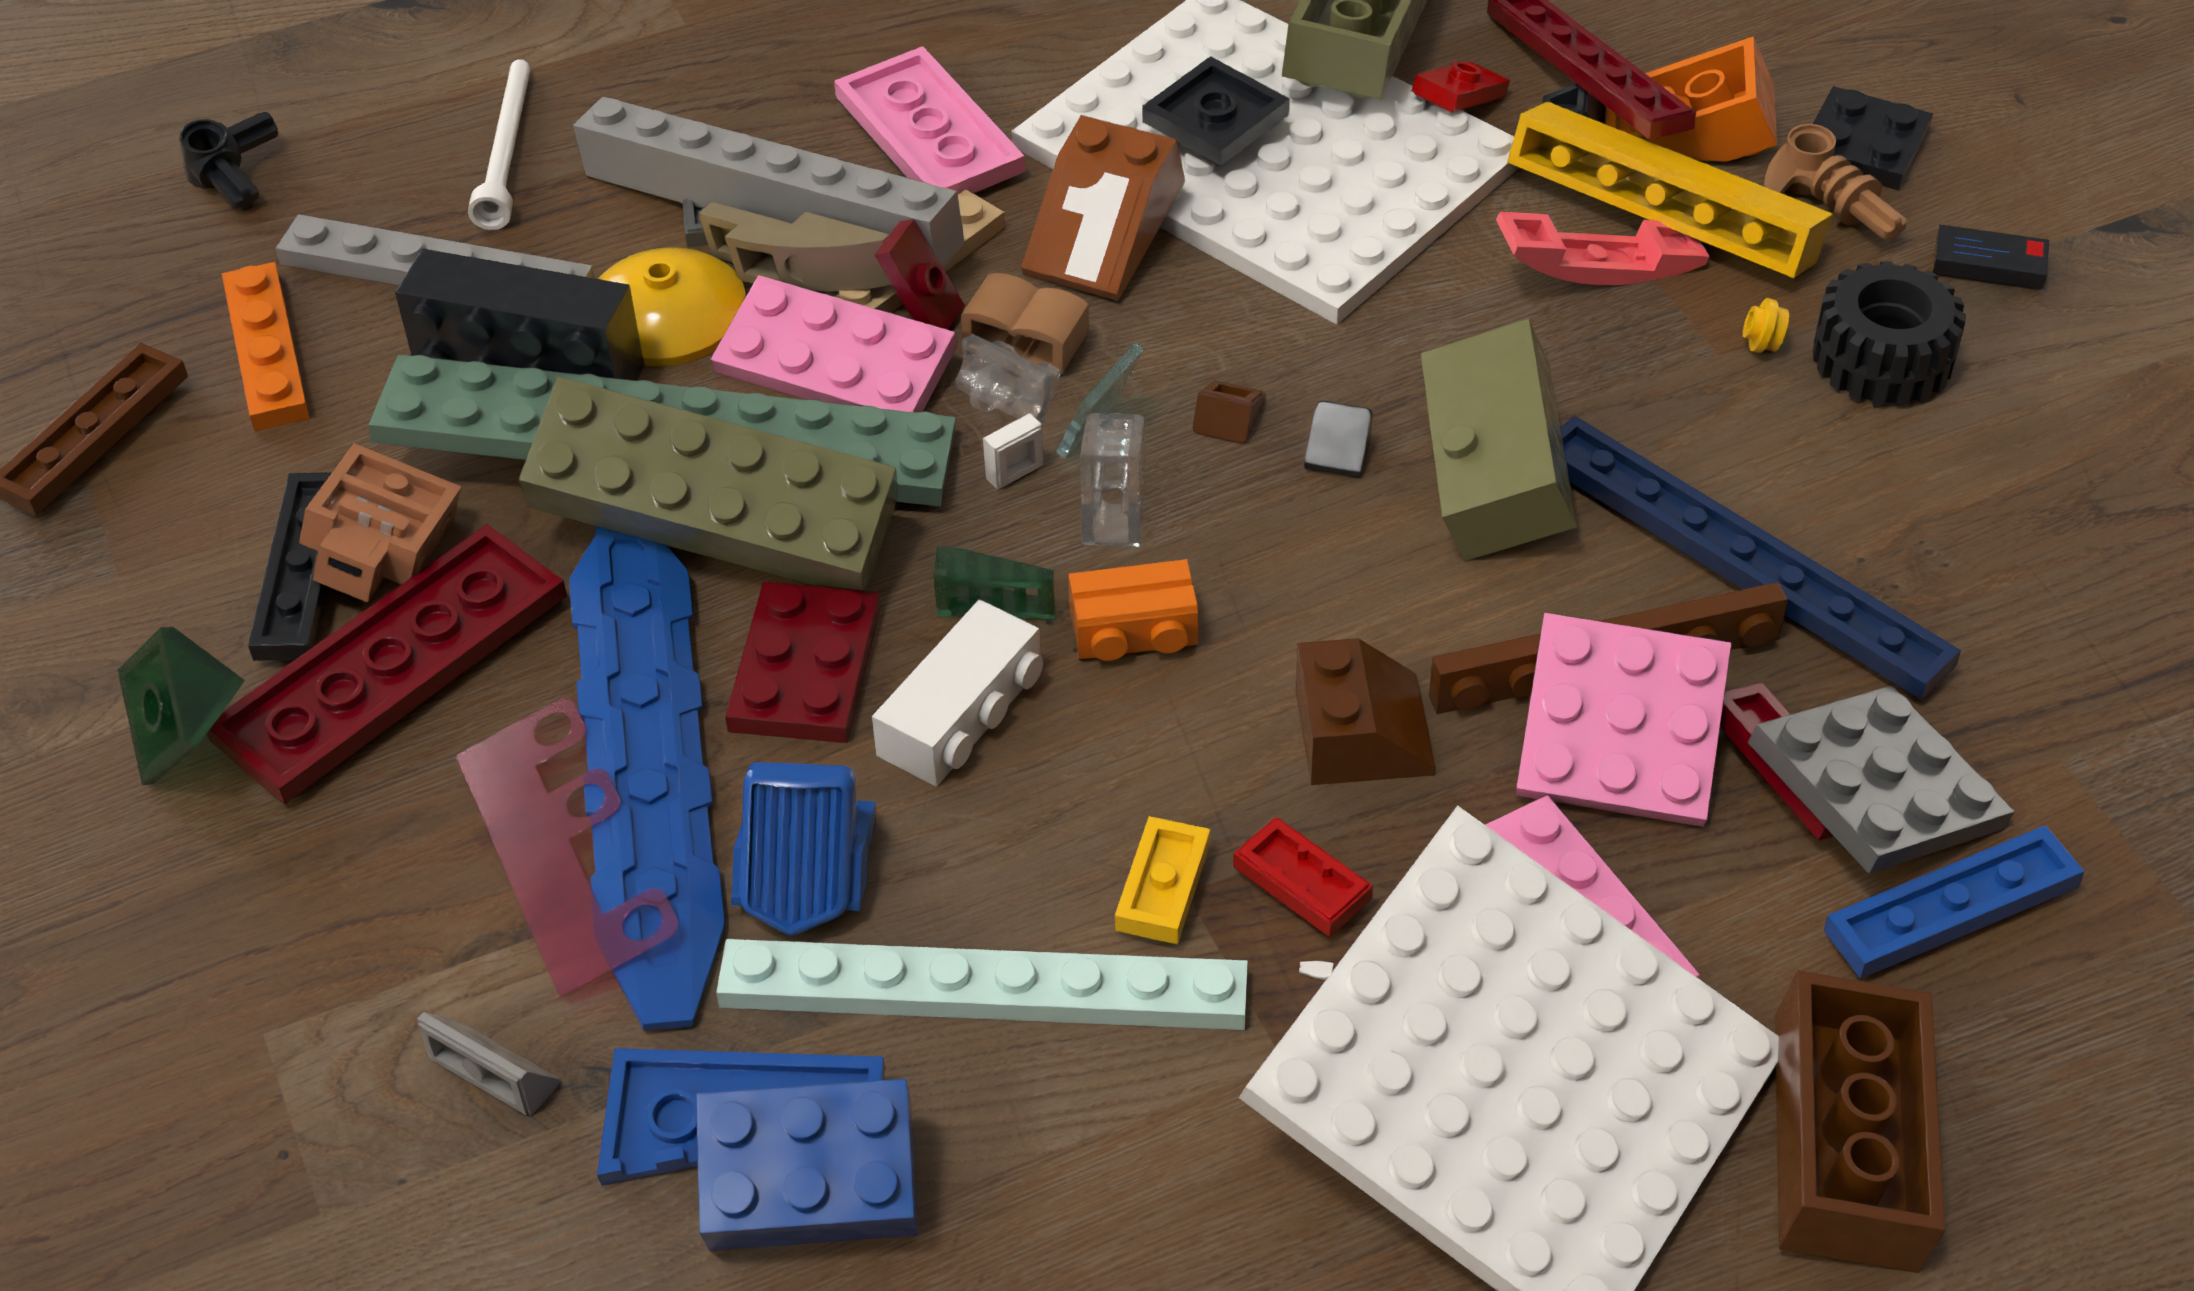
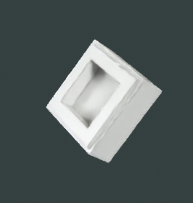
M1030 413L983 438L986 479L997 490L1043 466L1042 426Z

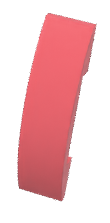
M1499 212L1496 219L1515 257L1536 271L1575 283L1628 285L1661 279L1706 265L1710 257L1700 240L1670 229L1658 220H1643L1636 236L1557 232L1548 214Z

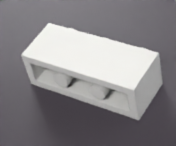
M979 599L872 716L876 756L937 787L953 768L958 769L967 761L973 745L988 728L993 729L1000 724L1007 712L1008 705L1023 688H1031L1038 680L1043 668L1039 628Z

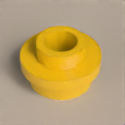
M1766 298L1760 307L1752 306L1749 310L1743 327V337L1749 339L1750 351L1759 354L1764 350L1776 352L1781 346L1788 328L1789 310L1778 307L1777 300Z

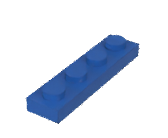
M2045 825L1827 915L1824 932L1859 978L1862 979L2076 889L2080 886L2085 871Z

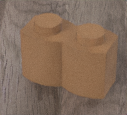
M1003 273L988 274L961 314L962 344L986 357L995 359L1012 358L1022 366L1036 372L1053 375L1063 374L1089 332V303L1064 290L1055 288L1038 289L1028 281L1013 275Z

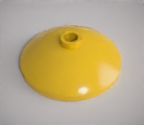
M667 247L639 252L617 262L598 278L630 284L644 366L649 367L685 364L715 352L746 298L744 284L737 277L732 267L714 256L688 248Z

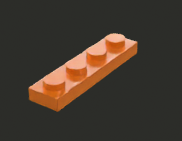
M276 263L246 266L239 270L222 273L249 416L254 431L310 419Z

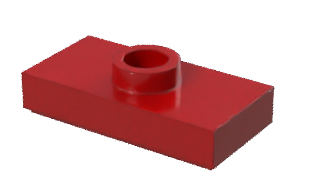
M1469 60L1465 62L1455 61L1452 65L1416 74L1411 91L1415 95L1443 109L1455 112L1505 97L1510 80Z
M1277 816L1233 853V867L1328 937L1337 932L1372 900L1373 885Z

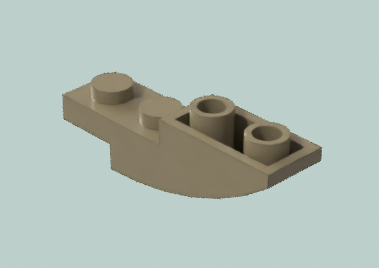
M712 201L698 213L711 255L733 262L737 277L741 281L754 284L758 275L812 291H847L892 285L874 256L890 234L809 212L802 214L792 224Z

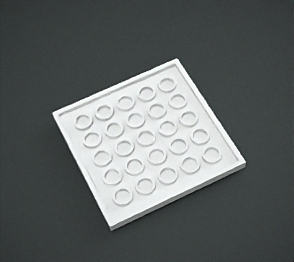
M1457 806L1247 1084L1239 1099L1497 1291H1634L1777 1064L1779 1036L1468 812Z

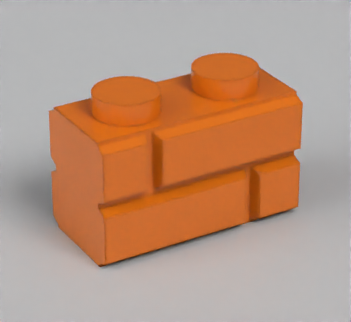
M1187 559L1068 574L1070 615L1079 660L1098 658L1103 661H1112L1121 658L1125 654L1155 650L1161 653H1174L1184 647L1198 645V606Z

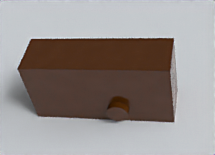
M1797 970L1775 1014V1034L1779 1036L1778 1062L1776 1064L1779 1249L1919 1273L1945 1232L1932 993Z

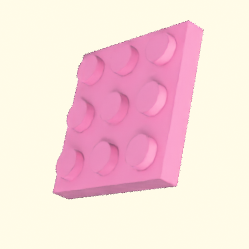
M1544 613L1515 795L1540 799L1548 795L1553 802L1704 827L1708 815L1731 643Z

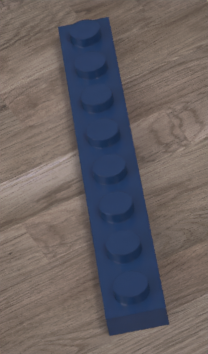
M1573 416L1560 427L1569 481L1742 589L1778 582L1788 599L1785 616L1922 700L1957 666L1961 650L1577 416Z

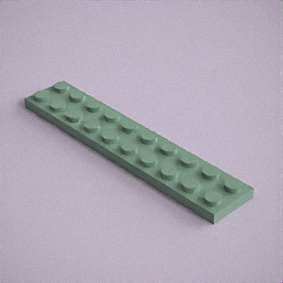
M398 354L369 422L370 442L526 460L557 377L560 376L896 467L898 498L896 502L941 507L955 437L956 417L935 415L930 412L916 413L880 409L875 406L827 403L815 399L800 400L766 396L761 393L747 394L711 390L706 387L658 384L645 380L631 381L598 377L592 374L577 375L542 371L537 368L524 369L488 365L482 362H461L429 358L423 355L408 356Z

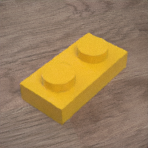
M1151 816L1148 817L1115 913V931L1178 945L1210 847L1211 829Z

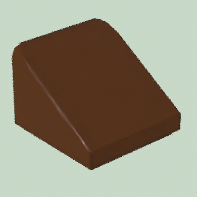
M1216 380L1198 393L1193 431L1201 435L1244 443L1250 436L1264 404L1266 394L1257 389Z

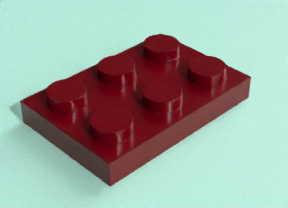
M763 582L725 715L727 731L741 734L848 743L881 609L879 592Z

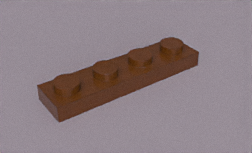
M140 343L0 469V500L37 516L188 378L184 362Z

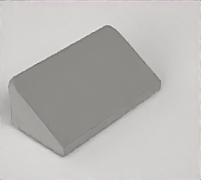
M423 1012L417 1018L418 1027L429 1059L524 1115L532 1116L559 1086L560 1080L555 1075L460 1021Z

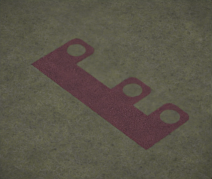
M567 698L559 699L456 755L560 998L670 938L678 927V920L665 893L657 888L648 889L602 914L568 838L616 812L620 805V798L608 773L603 769L590 770L547 793L535 767L537 764L578 743L586 733L585 724L575 703ZM555 713L568 716L571 721V729L563 740L548 746L536 742L534 730L543 718ZM587 784L600 786L604 790L605 799L599 810L590 816L582 818L569 814L567 801L577 788ZM641 905L657 907L661 911L662 922L652 936L643 940H631L624 935L622 929L623 921L631 910Z

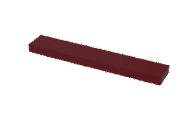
M1488 0L1487 14L1649 140L1695 128L1696 111L1548 0Z

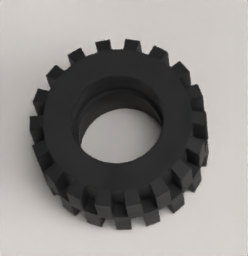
M1880 261L1879 265H1872L1870 263L1859 264L1856 271L1844 270L1839 273L1838 280H1831L1823 295L1812 352L1813 360L1818 362L1817 370L1822 377L1831 378L1830 385L1836 390H1846L1849 392V397L1859 401L1862 398L1872 400L1874 405L1885 406V402H1894L1896 406L1909 405L1912 399L1918 402L1930 399L1931 392L1939 393L1946 386L1947 380L1951 379L1966 322V314L1963 313L1964 303L1961 297L1954 296L1955 289L1948 282H1939L1938 275L1930 271L1922 272L1916 270L1917 266L1906 263L1904 266L1894 265L1892 261Z

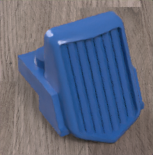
M755 762L748 767L743 783L742 825L733 848L731 905L743 906L744 910L753 917L790 936L801 934L841 916L845 910L860 911L868 881V853L876 827V802L856 800V777L851 768L843 765Z

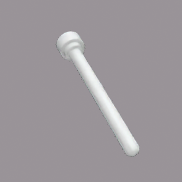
M521 59L515 60L510 66L485 183L473 190L469 202L468 215L470 220L476 226L486 230H498L505 227L511 216L513 199L506 189V183L530 75L529 64Z

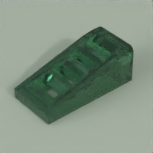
M937 546L933 575L937 616L963 617L980 599L1019 619H1055L1054 570L962 548ZM1003 588H1014V591ZM1026 588L1038 589V597L1026 594Z

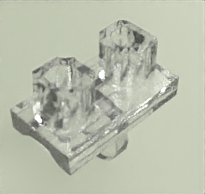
M974 334L963 338L961 346L963 363L956 378L954 388L969 394L971 405L983 412H989L993 408H997L1018 419L1030 413L1039 423L1045 422L1048 401L1057 395L1061 374L1059 368L1044 361L1035 364L1018 356L1013 346L1000 340L991 343Z

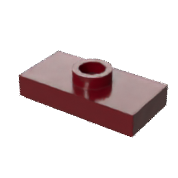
M914 219L899 221L874 256L912 319L948 330L965 304Z

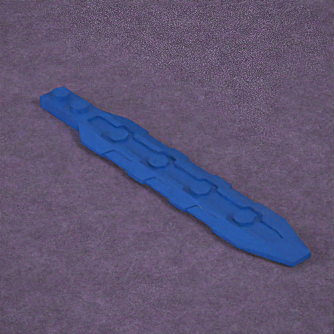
M595 526V536L569 578L572 626L578 630L581 679L576 682L579 719L585 723L588 774L583 777L586 816L592 820L595 874L590 877L594 938L643 1031L692 1027L725 929L719 867L713 864L708 809L712 807L709 768L703 765L698 721V713L702 711L699 674L693 671L688 623L693 619L689 574L685 566L667 545Z

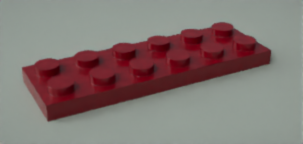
M486 524L204 724L208 739L282 803L286 804L566 598L567 593L564 580Z

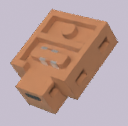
M354 443L305 509L299 544L318 551L313 581L365 602L370 600L384 578L403 584L420 572L454 521L462 486Z

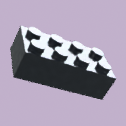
M422 248L395 291L411 356L423 355L435 359L482 362L488 365L524 369L537 368L542 371L577 375L592 374L598 377L637 381L644 368L630 284Z

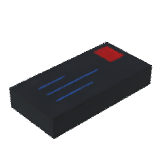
M1940 224L1936 237L1933 273L1936 275L2043 289L2047 277L2049 240Z

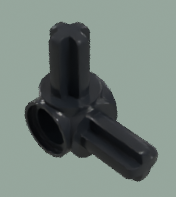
M262 112L228 128L222 123L210 119H199L185 125L180 131L179 141L185 175L188 181L199 188H216L234 208L240 207L242 210L251 208L253 201L259 197V191L240 169L241 154L278 136L279 131L274 119L268 112Z

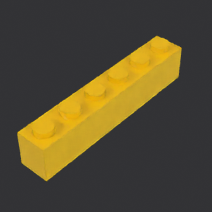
M1545 102L1521 113L1507 161L1509 164L1648 220H1658L1670 229L1792 278H1795L1817 263L1833 216L1830 212L1550 102Z

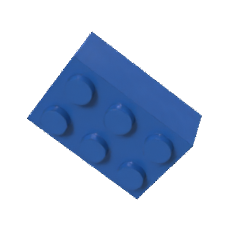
M907 1079L696 1094L699 1233L709 1251L918 1236L912 1106Z

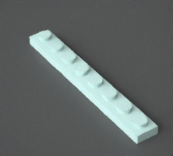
M726 939L716 993L719 1008L1245 1030L1247 961Z

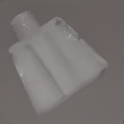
M1092 413L1086 415L1080 453L1082 545L1140 547L1145 484V418L1139 414ZM1109 488H1121L1122 502L1120 504H1109L1102 499V493Z

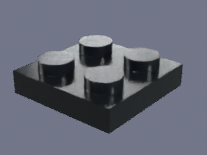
M1210 56L1142 106V122L1170 138L1177 139V142L1223 166L1289 115L1290 98Z
M1833 86L1813 124L1823 126L1834 134L1836 144L1833 156L1840 155L1850 161L1851 165L1859 168L1864 175H1872L1882 186L1899 191L1930 130L1933 113L1916 109L1908 104L1894 103L1868 96L1857 90H1847Z

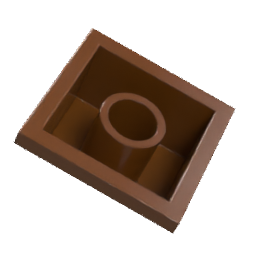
M1359 638L1297 643L1295 692L1311 785L1435 775V764L1416 673Z

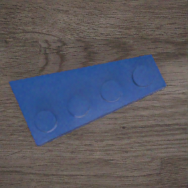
M615 1048L597 1170L600 1184L602 1186L698 1167L696 1094L885 1080L886 1067L884 1058L882 1056Z

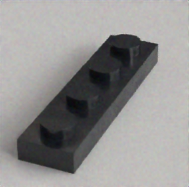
M332 472L288 474L248 642V648L253 661L296 660L317 643L329 587L313 581L318 551L299 544L305 509Z

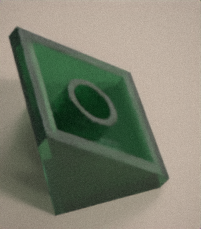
M173 626L160 627L117 669L141 784H155L195 749L245 682L243 678Z

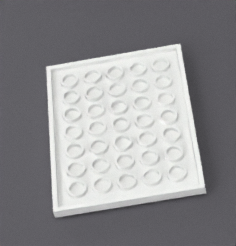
M1241 0L1184 1L1011 131L1012 143L1022 153L1051 169L1054 168L1059 151L1081 115L1168 137L1142 122V106L1210 56L1290 98L1289 115L1223 166L1177 142L1185 183L1160 228L1336 325L1519 169V167L1507 163L1514 136L1462 110L1450 112L1415 95L1411 91L1412 85L1392 76L1381 100L1372 97L1357 98L1351 96L1346 91L1324 86H1305L1297 80L1281 77L1288 24Z

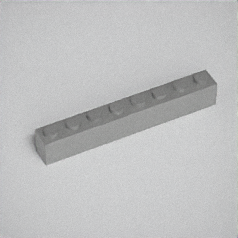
M602 97L573 125L584 171L588 177L681 203L686 198L693 201L695 207L702 209L712 201L792 224L802 214L809 212L890 234L899 221L914 219L943 268L965 244L958 194L954 190L607 97Z

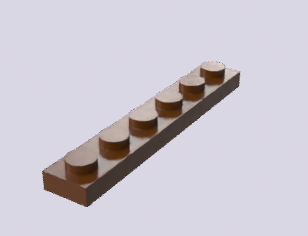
M1776 582L1604 619L1599 622L1730 642V650L1747 646L1757 647L1770 641L1779 640L1788 599L1780 584ZM1541 633L1433 656L1429 698L1436 714L1460 709L1470 710L1487 703L1515 697L1531 696Z

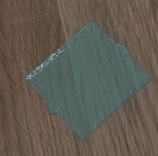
M1135 342L1081 402L1056 450V453L1064 459L1118 399L1144 351L1142 346Z

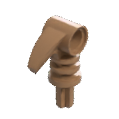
M1802 124L1792 128L1788 133L1787 142L1775 153L1768 166L1764 187L1782 194L1789 190L1799 195H1813L1817 199L1822 200L1829 209L1834 210L1836 218L1845 225H1853L1861 221L1887 242L1896 240L1906 228L1907 221L1905 217L1880 198L1882 193L1881 183L1872 175H1864L1859 168L1851 165L1850 161L1840 155L1833 156L1836 138L1827 128L1816 124Z

